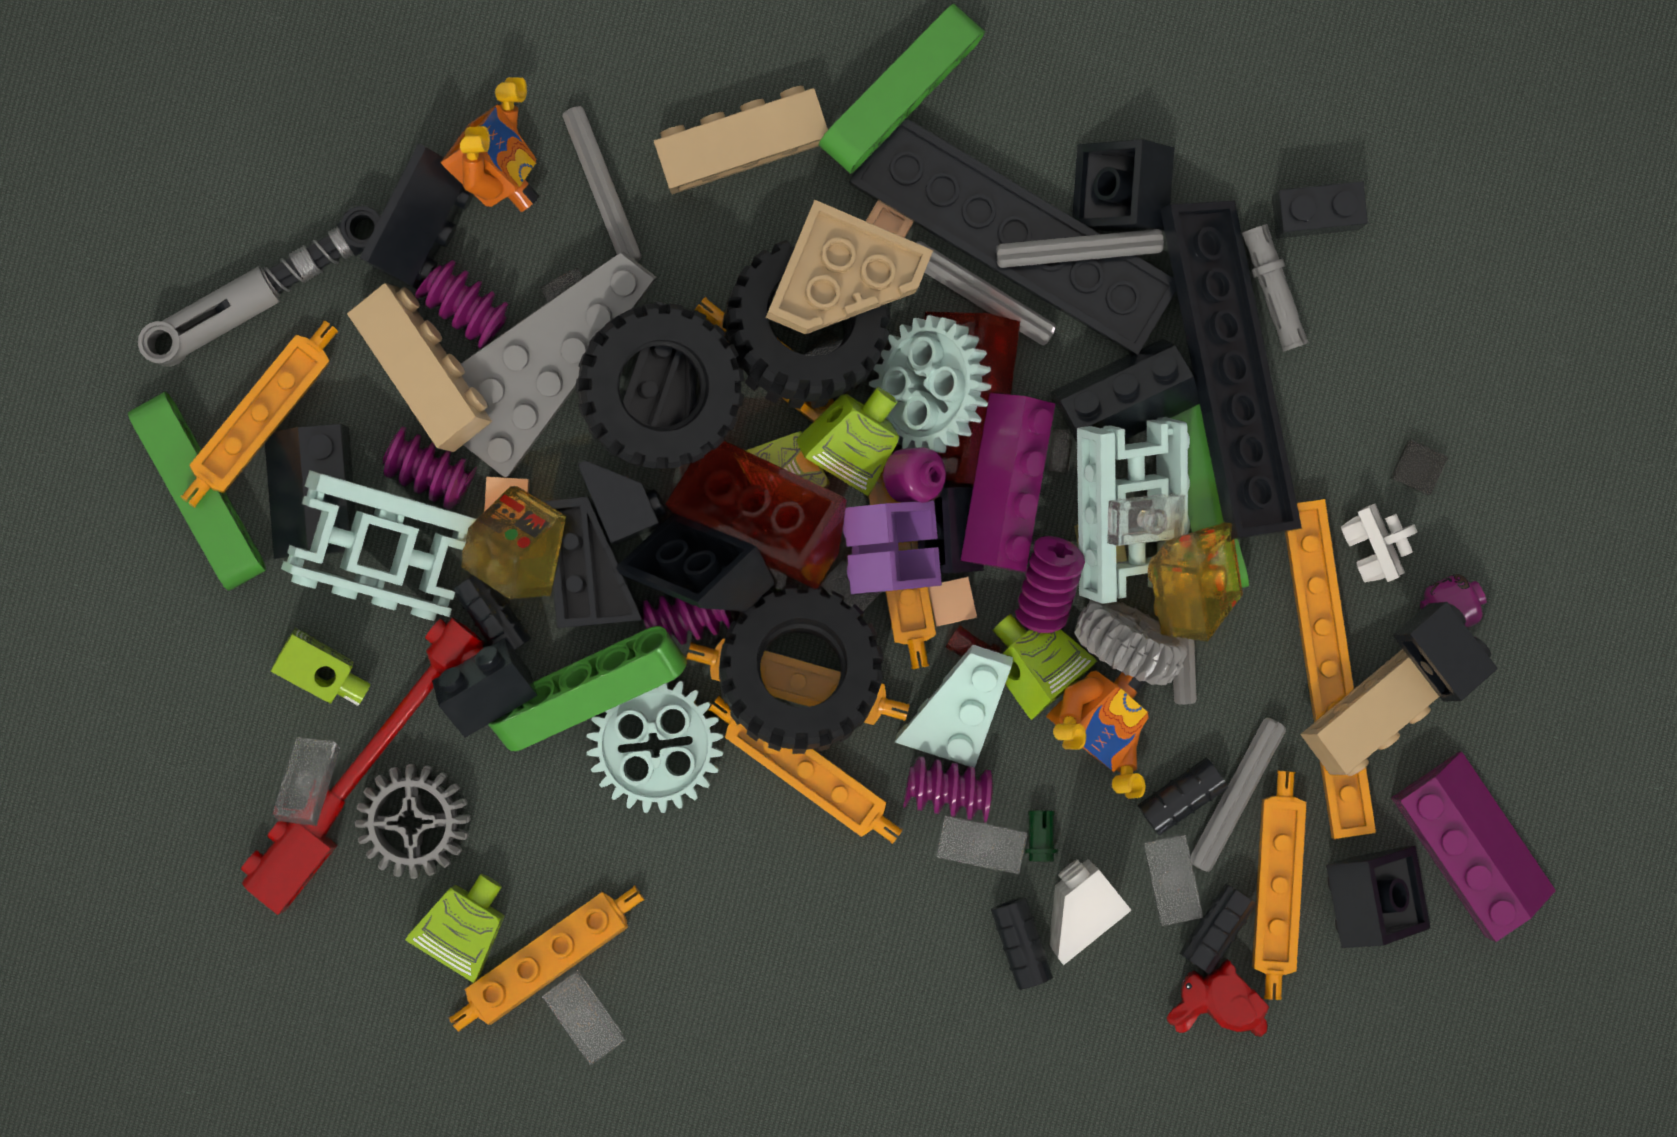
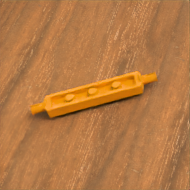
M323 321L322 325L310 339L299 335L294 336L189 465L196 479L184 494L180 496L185 502H188L191 498L189 505L195 508L210 488L223 494L329 365L330 360L323 349L335 334L338 333L334 326L330 328V323Z
M883 469L872 492L868 496L869 504L901 503L894 500L886 490L883 480ZM918 541L899 542L898 549L899 551L918 549ZM928 587L885 591L894 642L908 644L911 669L919 668L917 651L919 652L921 667L929 666L924 641L934 637L936 631Z
M725 638L719 642L715 649L691 642L689 650L704 653L705 655L702 656L688 652L686 659L711 665V679L720 681L719 663L722 644H724ZM765 650L760 663L763 684L773 697L808 707L818 705L828 699L840 681L841 671ZM881 683L874 706L864 723L874 725L881 714L905 721L906 713L895 711L891 708L908 712L910 704L886 698L885 684Z
M720 696L717 697L715 703L726 710L727 713L714 704L709 708V711L729 724L725 735L726 739L862 837L873 829L890 841L891 844L896 841L897 837L884 827H887L898 836L903 829L883 816L886 801L814 749L806 750L805 754H792L793 749L781 748L780 751L768 748L769 743L758 739L756 742L746 734L747 729L742 724H736L730 715L731 710L728 704H725Z
M1277 771L1276 796L1273 795L1262 799L1256 891L1257 905L1255 908L1252 967L1266 974L1264 999L1273 1000V998L1275 1000H1282L1283 975L1297 971L1307 802L1293 797L1295 775L1293 771Z
M634 885L633 888L616 900L601 892L464 989L469 1004L449 1017L450 1022L455 1023L453 1025L454 1028L460 1032L461 1029L478 1017L488 1025H492L627 929L628 924L625 913L645 900L643 895L639 894L638 888Z

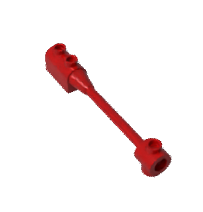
M452 617L448 623L439 619L426 634L425 639L431 643L426 650L431 665L332 790H327L298 816L295 815L290 822L282 817L267 835L273 843L264 855L256 850L241 867V870L247 874L242 881V885L275 914L279 915L289 908L338 846L326 834L346 803L345 799L433 690L432 680L439 677L445 670L456 667L475 656L484 648L485 642L457 619Z

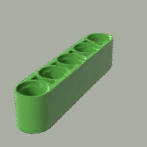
M955 4L950 5L829 128L820 140L819 146L850 174L853 173L967 57L981 41L986 31Z
M165 391L129 411L128 417L222 585L228 591H231L266 571V565L226 492L223 494L210 488L195 508L189 505L191 498L188 502H185L180 497L196 479L189 465L200 453L201 448L171 396Z
M1200 404L1171 417V419L1187 423V432L1190 439L1188 448V476L1190 479L1188 517L1190 520V530L1188 537L1192 541L1191 548L1197 569L1203 572L1206 596L1208 597L1209 591H1213L1214 596H1217L1213 566L1221 564L1225 593L1248 587L1249 579L1238 539L1227 541ZM1214 529L1219 559L1199 565L1194 535ZM1206 569L1210 570L1209 576H1205L1204 574ZM1198 572V573H1200L1201 582H1202V586H1203V581H1202L1201 572ZM1207 580L1212 581V585L1210 587L1206 585Z
M661 626L648 628L534 681L538 696L491 722L488 726L510 751L522 750L674 680L684 671L687 664L686 657L665 628Z

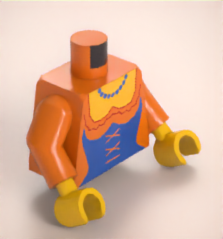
M508 77L505 82H501L495 89V96L502 104H497L469 123L440 162L444 168L463 184L466 191L475 195L485 206L492 207L508 197L520 212L528 209L539 198L538 193L525 180L536 164V158L517 130L518 107L514 105V102H523L526 98L527 84L524 78Z
M1092 671L1084 679L1068 686L1064 690L1063 699L1046 717L1055 724L1053 734L1057 740H1064L1062 744L1064 749H1085L1113 772L1116 770L1120 772V775H1116L1112 780V788L1116 793H1125L1128 799L1140 798L1145 793V780L1140 774L1133 772L1137 770V745L1141 729L1148 720V712L1133 698L1146 681H1138L1135 677L1126 676L1121 672L1116 680L1112 682L1098 671Z

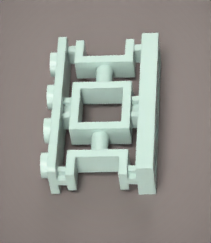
M1167 417L1147 420V442L1125 444V429L1109 425L1103 426V428L1093 426L1077 428L1078 548L1085 559L1079 581V596L1101 604L1117 602V598H1126V577L1148 573V587L1159 591H1168L1169 588L1177 590L1187 589L1185 575L1189 574L1190 569H1186L1183 566V558L1188 555V550L1183 551L1180 548L1181 538L1188 536L1190 530V520L1188 517V490L1190 487L1188 448L1190 439L1186 422ZM1156 455L1157 475H1145V456ZM1115 459H1128V478L1116 479ZM1147 490V525L1126 528L1125 493ZM1157 538V557L1146 558L1145 540ZM1128 543V561L1116 563V544Z
M309 470L305 487L309 488L307 496H304L302 504L322 510L310 550L289 545L287 552L289 557L287 561H283L281 569L293 574L291 582L316 589L318 581L333 585L331 593L355 600L358 592L373 596L372 604L391 610H396L398 603L411 606L410 614L435 621L437 614L450 617L452 609L448 606L450 599L453 600L455 592L437 586L448 546L468 551L470 545L468 543L469 535L475 536L479 520L464 514ZM324 494L374 507V515L356 511L351 531L334 527L339 506L323 501ZM406 516L454 530L453 535L448 537L435 533L429 553L415 550L413 548L419 529L403 524V520ZM369 524L401 533L390 572L357 564ZM328 543L345 547L340 568L356 573L354 580L305 567L303 566L304 561L309 560L322 564ZM408 565L424 569L419 590L433 594V601L383 588L385 581L402 586Z

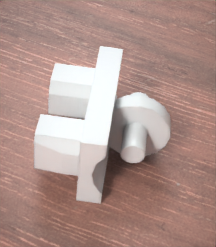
M1376 503L1358 511L1359 515L1342 525L1341 530L1349 546L1367 539L1370 540L1375 554L1357 561L1363 581L1370 582L1386 578L1387 582L1405 573L1393 543H1396L1401 557L1413 552L1407 537L1418 531L1415 524L1403 528L1397 514L1385 518L1391 532L1388 534Z

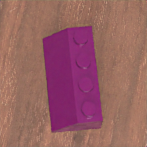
M990 393L961 561L1026 573L1055 403L1028 396Z
M1459 751L1391 797L1486 938L1494 942L1499 941L1530 920L1555 893V888L1462 751Z

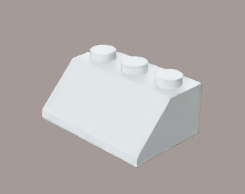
M1076 859L1058 874L1062 880L1055 885L1049 945L1063 965L1132 911L1101 871L1089 859L1083 863Z

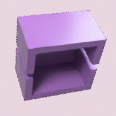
M934 501L926 503H886L843 508V532L846 538V546H852V555H847V576L850 581L851 594L942 586L938 547L899 551L898 549L899 542L938 539Z

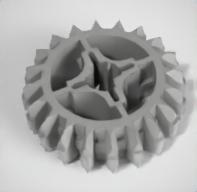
M1090 600L1087 607L1083 608L1078 617L1079 620L1077 621L1074 633L1081 645L1087 647L1088 652L1096 655L1100 661L1106 662L1112 669H1117L1126 676L1130 675L1138 681H1146L1151 685H1167V683H1172L1174 677L1179 675L1184 666L1183 662L1187 656V648L1181 638L1174 635L1171 629L1163 626L1162 622L1154 620L1149 614L1140 612L1136 607L1132 608L1123 602L1101 604Z
M408 764L405 769V778H403L398 767L391 768L389 770L391 783L383 775H378L375 778V782L381 790L380 792L371 787H367L363 793L373 801L372 804L361 802L357 805V810L367 813L368 818L356 820L355 827H368L369 831L368 834L360 836L358 842L359 844H365L369 841L373 842L375 847L366 853L368 859L377 856L379 853L384 856L379 862V869L385 870L392 861L395 862L393 873L396 877L402 876L406 865L409 866V874L412 879L419 877L420 865H423L425 872L431 876L436 873L434 859L442 867L446 868L451 862L445 851L447 850L454 855H459L462 851V848L453 842V839L466 840L469 836L467 831L458 829L457 825L470 822V815H457L456 810L467 805V799L462 798L453 802L451 795L456 793L460 787L455 783L445 790L442 785L447 779V774L444 772L440 773L434 781L430 780L432 775L431 766H424L420 777H417L415 764ZM405 787V797L403 798L400 812L389 816H381L382 807L387 798L397 789ZM418 787L433 794L441 803L444 813L430 812L425 809L422 804L421 795H418ZM409 809L414 810V816L417 818L433 820L415 827L418 831L415 834L412 832L411 825L404 824V822H393L409 816ZM446 826L443 838L438 846L430 853L421 855L420 845L423 844L425 831L429 828ZM382 829L395 830L400 833L404 840V848H407V854L392 847L384 837Z

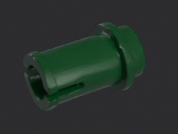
M1028 811L1029 849H1025V853H1029V861L1054 862V853H1058V849H1054L1055 811Z

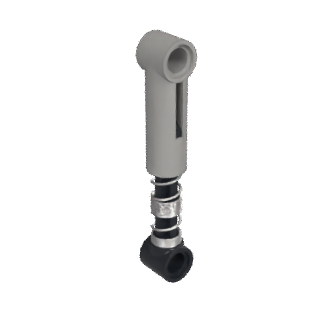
M367 206L351 208L344 214L341 222L337 223L336 228L328 231L329 236L318 242L313 240V245L308 248L303 245L300 249L292 251V253H289L290 258L287 260L280 258L281 263L273 268L268 269L264 267L262 269L260 266H257L163 321L147 324L138 336L140 353L147 360L161 366L171 367L179 364L189 353L281 302V291L290 292L292 285L299 281L305 283L309 279L311 280L314 276L323 273V268L330 263L339 264V258L341 257L347 259L350 256L361 254L370 237L365 240L357 239L355 235L357 224L362 220L370 219L373 220L376 227L381 215ZM169 333L172 338V347L166 354L159 355L155 349V342L160 335Z

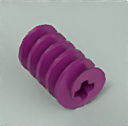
M450 260L443 266L439 265L426 277L416 291L415 297L419 299L427 295L425 305L430 309L441 305L439 316L444 320L454 315L452 327L459 330L467 326L465 337L470 341L481 335L478 347L482 349L493 341L504 326L507 319L505 313L509 304L503 302L494 308L492 302L495 293L491 291L485 296L480 297L478 294L482 283L478 280L471 286H466L465 283L469 272L464 270L457 276L452 275L456 262Z
M402 426L393 437L383 457L382 465L385 464L384 476L391 479L400 472L399 484L403 486L409 485L415 479L414 492L420 495L430 487L429 500L435 503L444 496V508L448 510L453 509L468 490L477 466L468 474L465 473L466 459L461 458L454 466L450 465L451 451L446 450L439 458L435 457L436 446L433 442L424 450L420 449L422 436L417 434L407 442L405 441L407 428Z
M1045 536L1035 541L1034 553L1030 557V566L1027 568L1026 579L1021 588L1022 593H1020L1018 598L1019 608L1015 611V614L1020 623L1030 630L1039 633H1052L1062 629L1067 623L1085 559L1079 548L1070 541L1060 537Z
M664 595L659 596L657 610H654L648 600L643 601L642 606L646 629L661 626L666 629L671 638L674 635L681 645L687 643L689 630L697 640L703 639L704 626H707L713 635H717L720 630V621H723L727 628L730 627L733 621L731 610L703 609L678 598H675L674 605H670Z
M919 756L914 765L910 767L903 807L905 808L911 798L915 797L917 810L922 811L928 800H931L934 813L939 814L945 803L949 804L951 817H956L961 807H965L967 820H972L977 811L982 810L984 823H986L994 787L991 770L985 769L977 780L973 766H968L964 774L960 776L958 764L951 763L946 773H943L941 761L935 759L930 769L926 770L925 758Z

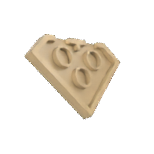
M814 200L765 318L803 334H808L914 294L920 285L933 250Z

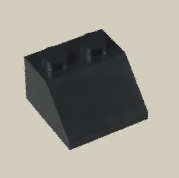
M1144 139L1078 144L1072 217L1093 230L1132 232L1159 229L1165 232L1160 209L1171 203L1174 147Z
M588 461L578 463L612 544L619 545L657 529L662 524L660 517L667 513L655 489L649 491L640 482Z
M1416 846L1353 856L1326 865L1328 887L1332 894L1336 916L1335 926L1339 933L1341 948L1384 946L1431 929Z

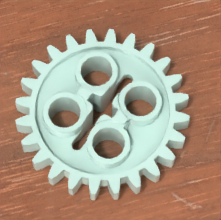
M928 315L926 320L913 318L912 326L901 324V337L888 336L891 349L882 350L883 364H876L873 370L879 373V379L870 381L869 386L884 389L898 402L886 419L892 423L898 433L899 440L897 445H902V449L925 447L935 452L945 453L946 445L958 447V435L969 437L972 435L968 426L969 421L981 422L980 416L975 412L977 406H988V402L980 396L982 391L991 389L990 384L982 382V376L989 373L991 368L982 366L979 363L987 353L984 350L975 348L979 338L968 335L969 328L956 324L955 320Z
M679 681L673 690L668 689V683L663 684L605 711L607 713L605 717L594 716L591 719L600 727L599 732L587 734V738L598 742V747L587 751V755L599 757L600 762L591 768V771H604L607 776L599 784L602 788L613 783L616 788L612 794V799L615 800L625 793L628 795L627 808L629 809L636 803L637 799L642 800L644 813L649 812L652 802H657L661 813H665L668 800L671 799L680 809L683 807V794L686 793L690 798L696 800L698 794L694 786L699 784L702 787L708 788L711 785L704 776L705 772L718 773L719 768L710 762L711 757L723 756V751L714 748L713 742L722 739L724 736L722 733L711 732L710 728L719 721V717L706 718L704 713L709 709L711 703L706 702L698 706L695 703L699 693L697 689L688 696L682 694L684 689L683 681ZM677 709L682 712L685 717L683 730L672 733L664 728L662 717L667 710ZM634 714L642 720L643 731L639 737L629 738L622 732L621 721L626 715ZM651 733H657L659 740L690 736L693 739V742L688 745L662 748L659 753L660 756H654L652 749L624 753L618 750L619 745L649 741ZM682 751L688 755L691 761L688 772L675 774L669 769L667 761L672 752ZM634 756L643 758L649 767L647 776L640 780L631 778L626 771L628 759Z

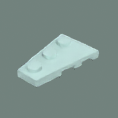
M972 645L945 676L942 684L934 694L922 703L911 721L899 730L895 743L975 768L1009 675L1013 657Z

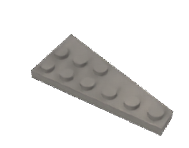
M621 252L462 362L461 365L465 370V374L462 375L469 388H475L483 396L488 405L485 411L492 420L489 425L463 445L503 477H510L575 390L576 379H578L580 370L578 366L582 354L585 353L589 346L590 340L610 320L630 309H634L657 277L628 254Z

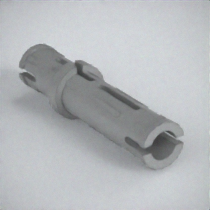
M1268 224L1243 232L1242 236L1254 269L1251 271L1254 278L1258 277L1270 315L1279 336L1282 351L1284 352L1309 343L1283 271V267H1286L1283 259H1279Z

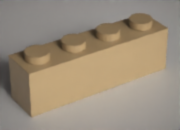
M796 86L781 92V99L766 104L764 99L753 100L741 105V112L725 117L724 112H718L700 119V126L685 130L684 125H679L662 131L660 133L661 138L654 140V144L671 194L673 195L818 147L828 128L815 89L812 88L805 91L804 86Z
M384 283L349 311L347 315L435 446L439 449L455 452L492 422L485 411L488 407L487 402L475 388H469L462 377L465 374L464 368L452 354H446L439 343L442 341L441 334L431 322L423 320L417 311L420 304L413 293L406 287L399 288Z
M1402 649L1300 735L1330 775L1353 776L1369 764L1367 757L1377 749L1383 750L1395 743L1400 737L1398 731L1405 725L1416 723L1428 715L1431 711L1429 705L1439 696Z

